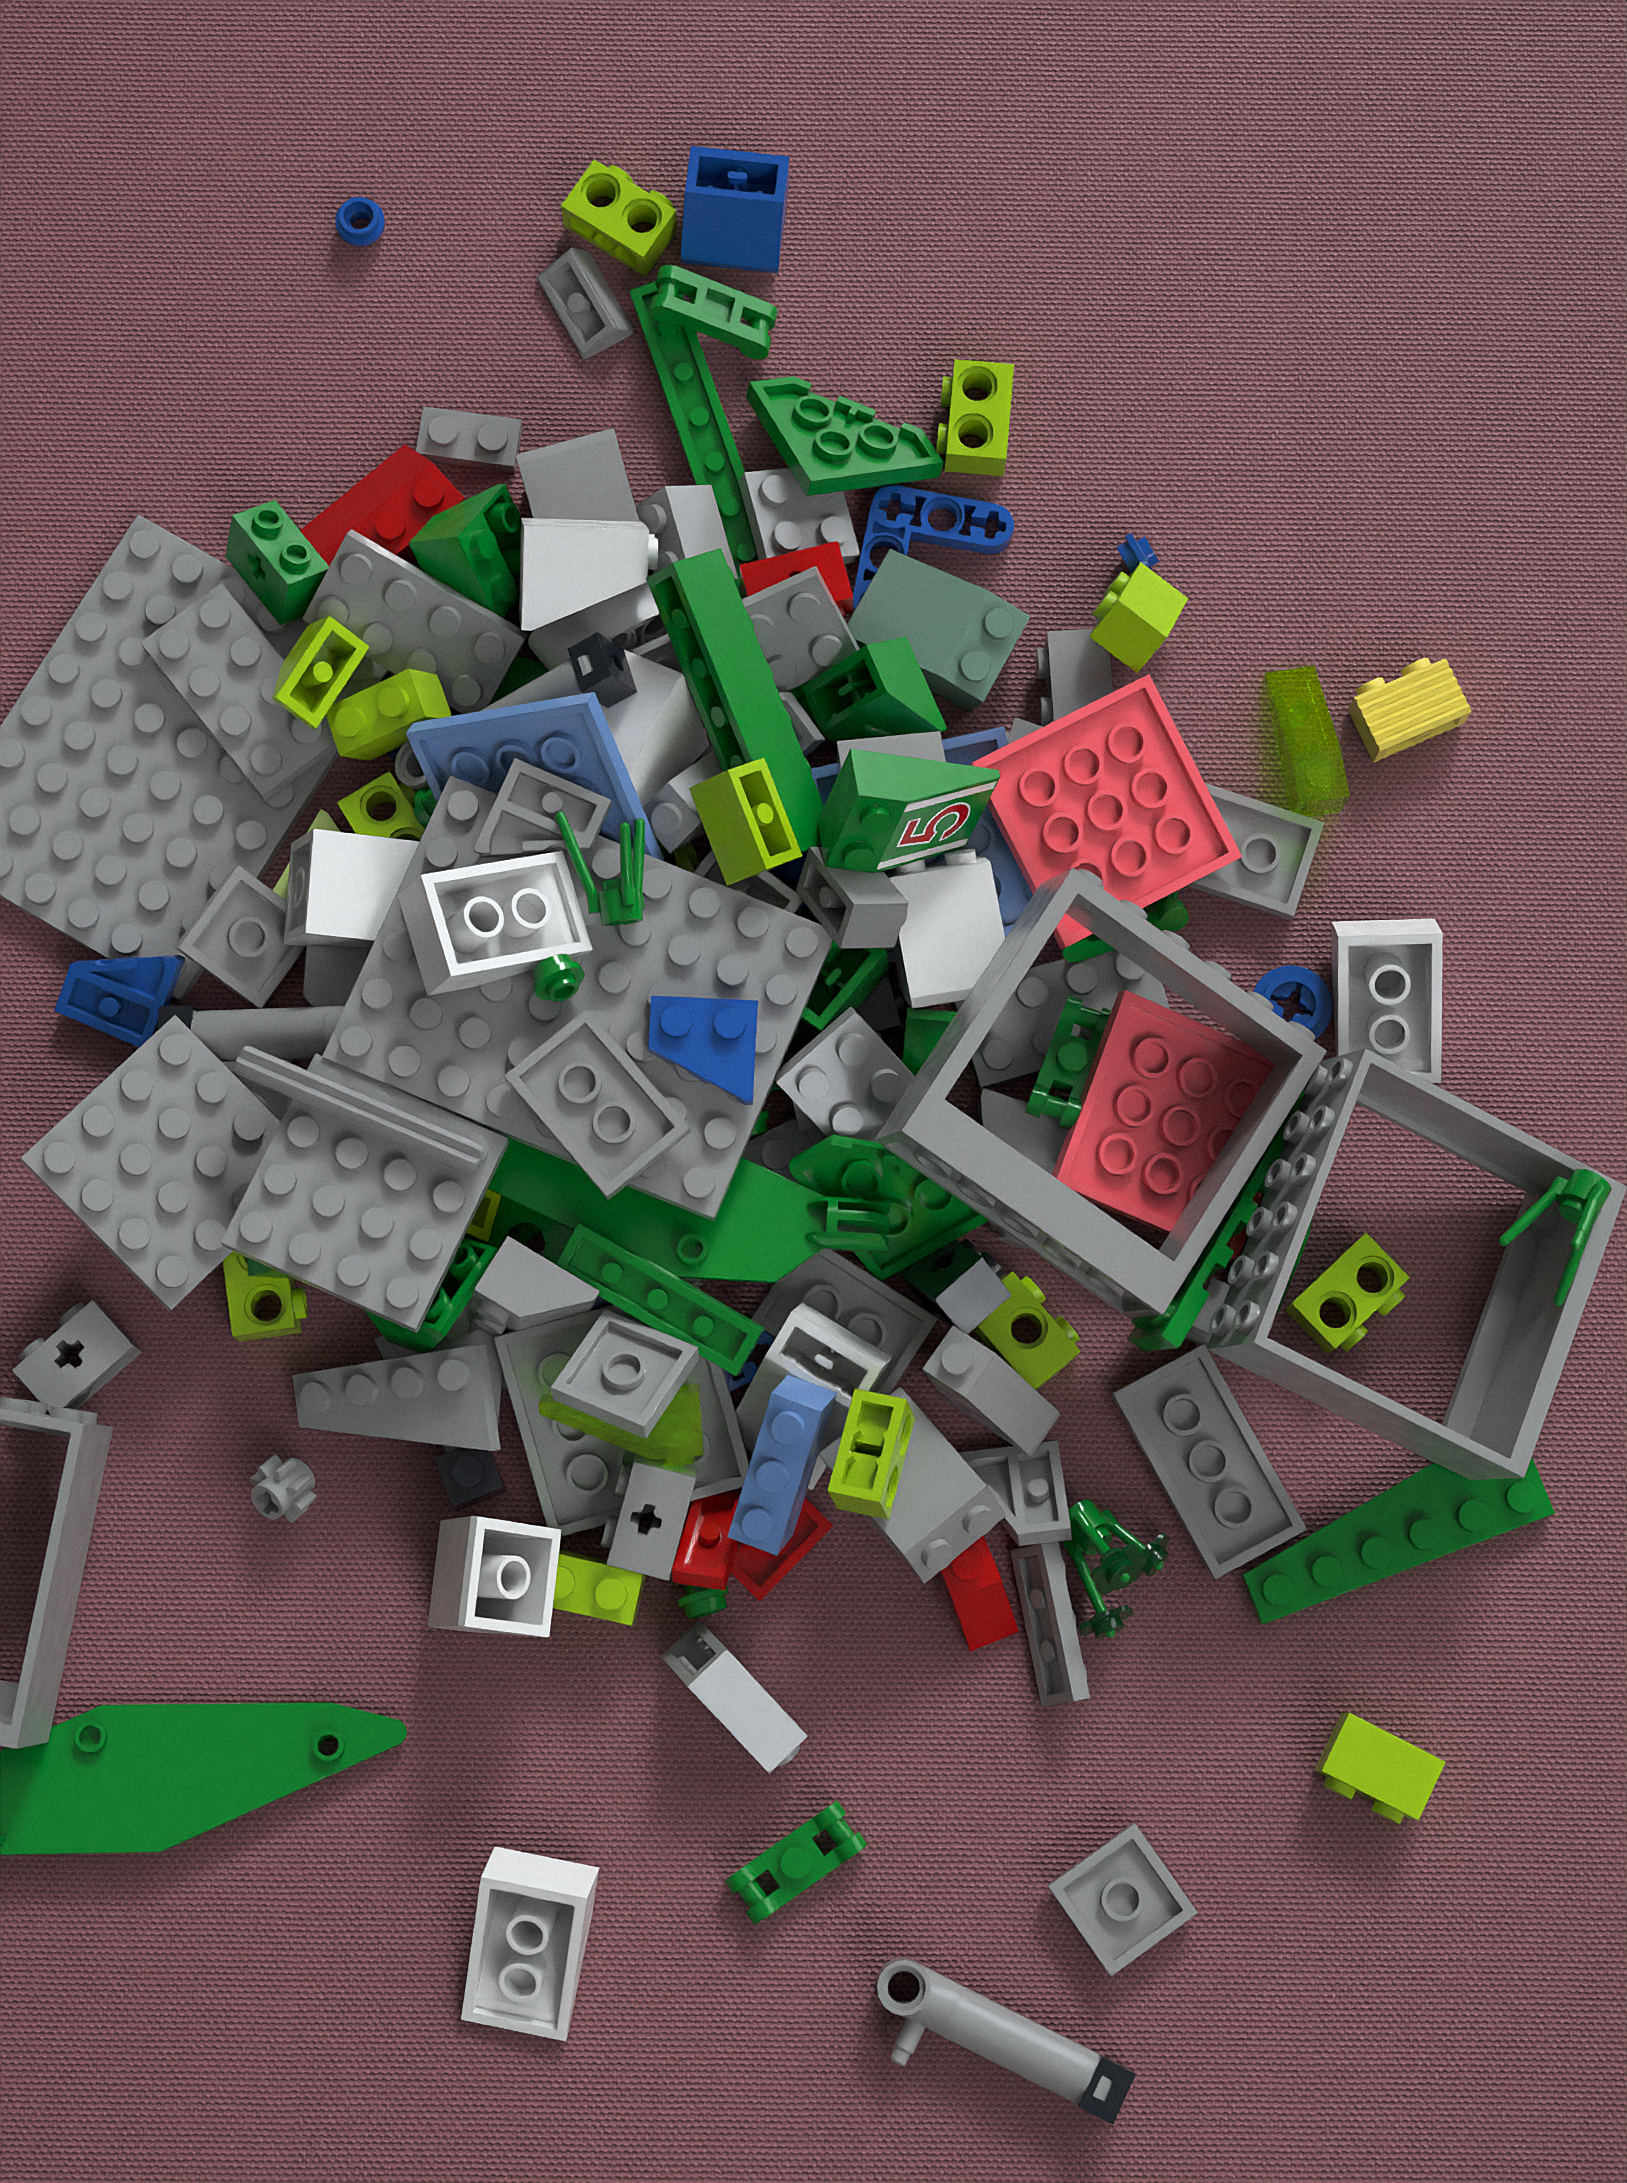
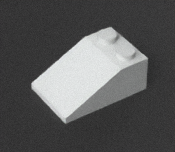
M563 851L423 874L398 895L427 996L475 987L533 970L537 964L553 955L567 954L573 958L593 950Z
M1435 919L1332 922V986L1336 1057L1366 1048L1430 1083H1441L1443 933Z
M494 1847L480 1880L461 2020L566 2041L592 1918L599 1867Z

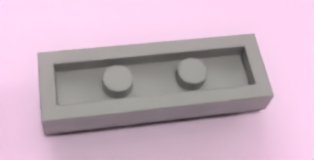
M1058 1541L1034 1544L1011 1550L1010 1553L1042 1707L1090 1698L1087 1670L1082 1660L1076 1631V1617L1070 1602L1065 1577L1066 1569L1061 1558Z

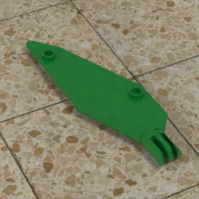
M506 1137L508 1138L509 1145L487 1188L573 1231L578 1223L584 1222L679 1278L777 1283L823 1249L869 1252L889 1251V1239L885 1235L889 1233L890 1220L887 1217L890 1213V1200L825 1197L741 1157L714 1222L628 1186H625L610 1200H607L579 1166L509 1137Z
M335 1703L101 1705L51 1727L47 1743L19 1749L9 1747L2 1749L0 1753V1855L163 1852L402 1744L407 1737V1729L400 1720ZM334 1738L338 1740V1750L333 1755L325 1756L321 1754V1745L326 1739Z

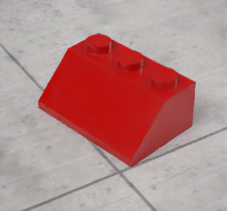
M404 444L300 531L329 567L346 534L351 529L408 563L415 565L418 561L409 542L433 516L465 501V498L432 461Z

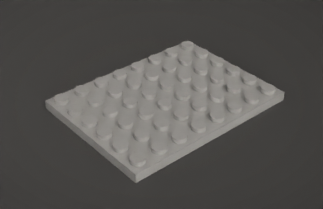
M139 514L0 726V898L105 959L181 955L186 957L174 947L234 865L241 866L261 881L339 757V752L336 748L267 801L262 799L143 649L140 642L221 582L283 660L286 659L309 623L302 620L303 617L280 625L235 569ZM364 656L333 704L388 679L392 672ZM187 957L172 995L173 999L182 1004L204 971Z
M449 776L322 1058L389 1085L479 1126L577 1165L506 1082L504 1075L587 1008L685 1121L691 1131L626 1186L714 1222L834 940L823 925L647 854H644L643 899L645 909L642 910L643 921L626 925L602 926L600 913H588L587 897L569 852H563L593 948L587 954L571 958L572 961L578 962L585 973L578 991L572 997L560 1002L539 999L532 988L534 982L533 970H529L479 986L427 996L398 895L423 874L540 855L480 856L475 854L473 848L498 794ZM598 835L592 850L581 851L595 888L599 893L602 892L601 882L621 878L619 843ZM651 996L758 1000L753 1105L742 1104L736 1100L735 1096L711 1083L706 1084L690 1075L684 1068L676 1064H670L649 1052Z

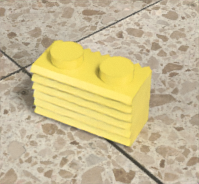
M1428 658L1420 659L1401 670L1403 677L1389 683H1385L1382 677L1376 678L1355 690L1357 696L1353 698L1348 711L1373 762H1378L1383 758L1415 746L1436 735H1441L1445 731H1450L1465 723L1471 713V708L1446 659L1433 664L1430 663Z

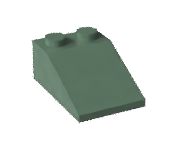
M889 549L851 615L847 626L860 648L868 644L906 636L929 689L970 713L984 702L1031 616L982 587Z

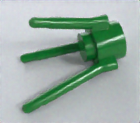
M561 811L557 812L555 815L557 824L587 897L588 913H600L602 926L626 925L643 921L642 910L645 909L643 899L644 819L638 818L635 821L633 855L630 826L626 822L620 824L621 878L601 882L602 892L598 893L566 815Z
M1587 1169L1574 1170L1569 1180L1557 1176L1549 1190L1499 1238V1244L1507 1246L1556 1199L1559 1200L1560 1206L1558 1210L1560 1214L1568 1221L1578 1225L1570 1244L1571 1252L1553 1299V1303L1557 1307L1562 1306L1592 1227L1612 1190L1610 1184L1603 1177Z

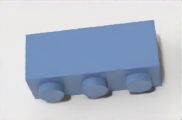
M787 1375L773 1390L727 1537L776 1556L790 1540L796 1528L837 1392L791 1375Z

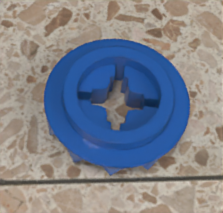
M1282 966L1266 973L1258 981L1253 992L1269 1000L1274 1006L1272 1012L1284 1019L1282 1017L1284 1009L1277 1005L1275 1001L1278 999L1286 1001L1296 988L1300 989L1297 995L1299 998L1298 1006L1304 1009V1012L1307 1014H1295L1288 1022L1294 1021L1305 1026L1315 1035L1316 1040L1328 1026L1333 1010L1332 997L1325 982L1316 973L1300 966Z

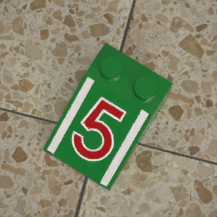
M850 748L818 819L825 867L877 873L965 848L1000 779L999 770Z

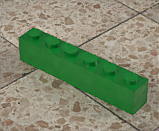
M718 548L669 564L646 578V581L722 771L725 772L729 769L765 758L801 853L808 852L809 847L822 846L818 819L824 808L823 802L813 780L811 767L803 755L793 730L791 717L785 710L773 680L772 669L765 660L754 632L752 619L746 612L735 584L734 574L726 562L722 549Z

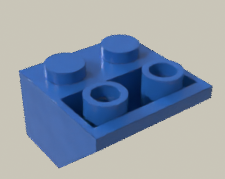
M691 146L684 197L681 263L778 274L790 182L789 156Z

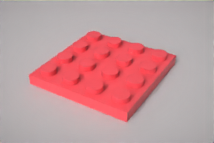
M1149 674L969 764V766L999 770L1000 779L987 806L1033 895L1041 883L1073 867L1077 871L1078 869H1084L1099 877L1103 881L1102 885L1105 886L1104 890L1117 900H1128L1140 908H1144L1242 857ZM1066 913L1053 931V935L1061 950L1093 934Z
M1127 990L1118 992L1080 1099L1082 1101L1080 1114L1074 1125L1067 1131L1052 1176L1086 1200L1169 1235L1275 1064L1240 1040ZM1256 1192L1252 1199L1257 1203V1207L1262 1193ZM1247 1227L1236 1236H1231L1227 1243L1230 1249L1234 1251L1229 1260L1230 1262L1235 1261L1241 1255L1247 1238Z

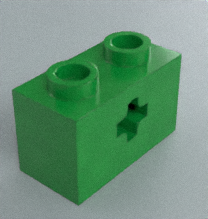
M275 500L232 515L225 557L280 625L303 617L329 569L327 563Z

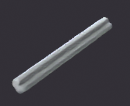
M244 1046L236 1059L234 1069L242 1077L467 1173H475L483 1160L485 1151L484 1147L479 1143L256 1048Z

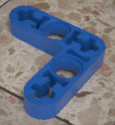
M887 486L880 489L874 495L871 502L853 593V612L878 569L871 563L869 558L875 548L888 546L894 551L908 556L910 541L913 540L983 554H996L1003 551L1011 542L1014 531V520L1011 513L1005 507L995 503L908 487ZM890 501L899 502L900 511L904 512L897 515L896 521L886 519V511L880 509L888 508ZM915 504L923 505L920 511V527L912 526L914 515L910 514H915ZM943 508L950 510L956 518V524L952 529L937 531L930 526L928 516L932 511ZM965 513L972 514L970 525L983 527L986 526L988 519H994L998 521L997 528L1002 530L996 532L994 539L984 537L985 530L975 526H969L968 536L961 535L964 528Z

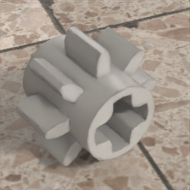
M275 1454L259 1466L258 1472L249 1480L255 1486L251 1490L252 1502L255 1508L268 1519L275 1520L284 1514L286 1519L293 1523L317 1499V1496L312 1492L315 1487V1478L312 1471L304 1462L296 1458H289L282 1463Z

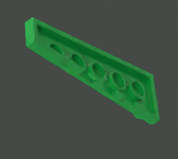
M1302 1090L1164 1314L1132 1318L1131 1323L1135 1327L1127 1340L1142 1351L1176 1349L1182 1344L1210 1295L1209 1292L1202 1288L1203 1284L1218 1269L1222 1270L1226 1267L1234 1253L1230 1246L1227 1245L1230 1237L1236 1236L1247 1227L1250 1217L1257 1208V1203L1252 1200L1256 1192L1261 1194L1267 1190V1187H1265L1267 1172L1271 1165L1280 1157L1286 1141L1283 1138L1285 1125L1289 1118L1298 1110L1304 1090Z
M1532 1457L1524 1478L1469 1480L1434 1462L1242 1574L1241 1578L1259 1624L1262 1625L1555 1514Z

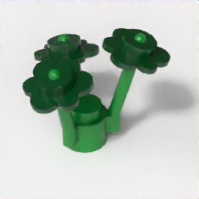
M1087 1499L1076 1503L1068 1509L1072 1540H1065L1062 1542V1545L1072 1557L1096 1613L1090 1620L1078 1626L1080 1635L1086 1636L1094 1633L1096 1639L1111 1638L1125 1627L1122 1620L1130 1617L1134 1612L1128 1605L1107 1610L1100 1594H1107L1115 1589L1125 1588L1132 1582H1135L1143 1573L1151 1577L1158 1570L1163 1569L1164 1562L1169 1556L1165 1548L1170 1538L1162 1532L1154 1541L1145 1546L1121 1526L1109 1510L1100 1512L1094 1502ZM1109 1532H1112L1126 1546L1122 1549H1110L1108 1544L1112 1540V1535ZM1083 1551L1088 1556L1096 1553L1101 1555L1099 1560L1100 1566L1093 1569L1092 1572H1090L1082 1553Z

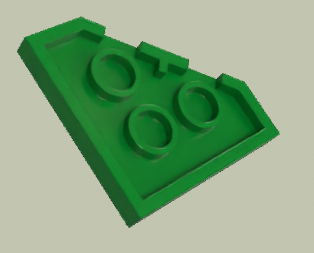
M794 376L749 382L746 399L806 496L939 478L944 462L924 431L905 422L900 429L875 419L876 410L840 395L836 402L810 392L812 384Z
M831 1135L790 1159L789 1171L799 1184L825 1197L884 1199L891 1201L890 1213L887 1215L890 1220L889 1233L885 1235L889 1239V1251H854L873 1277L879 1281L885 1280L989 1221L877 1142Z

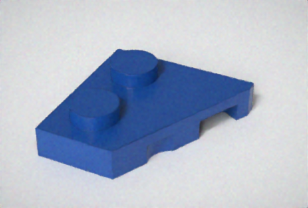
M181 955L76 961L69 966L54 1011L140 1048L157 1032L159 1007L169 1006L186 957Z
M651 996L649 1052L670 1064H676L684 1068L690 1075L706 1084L711 1083L735 1096L736 1100L742 1104L753 1105L758 1000Z

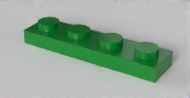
M584 1222L578 1223L555 1264L599 1290L598 1296L652 1328L698 1347V1355L734 1376H738L741 1373L765 1330L761 1325Z

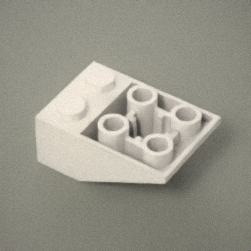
M802 1302L791 1311L735 1412L745 1449L753 1453L771 1393L787 1375H791L837 1392L819 1450L820 1453L843 1434L854 1389L872 1392L892 1357ZM819 1455L808 1486L810 1490L814 1489L827 1467Z

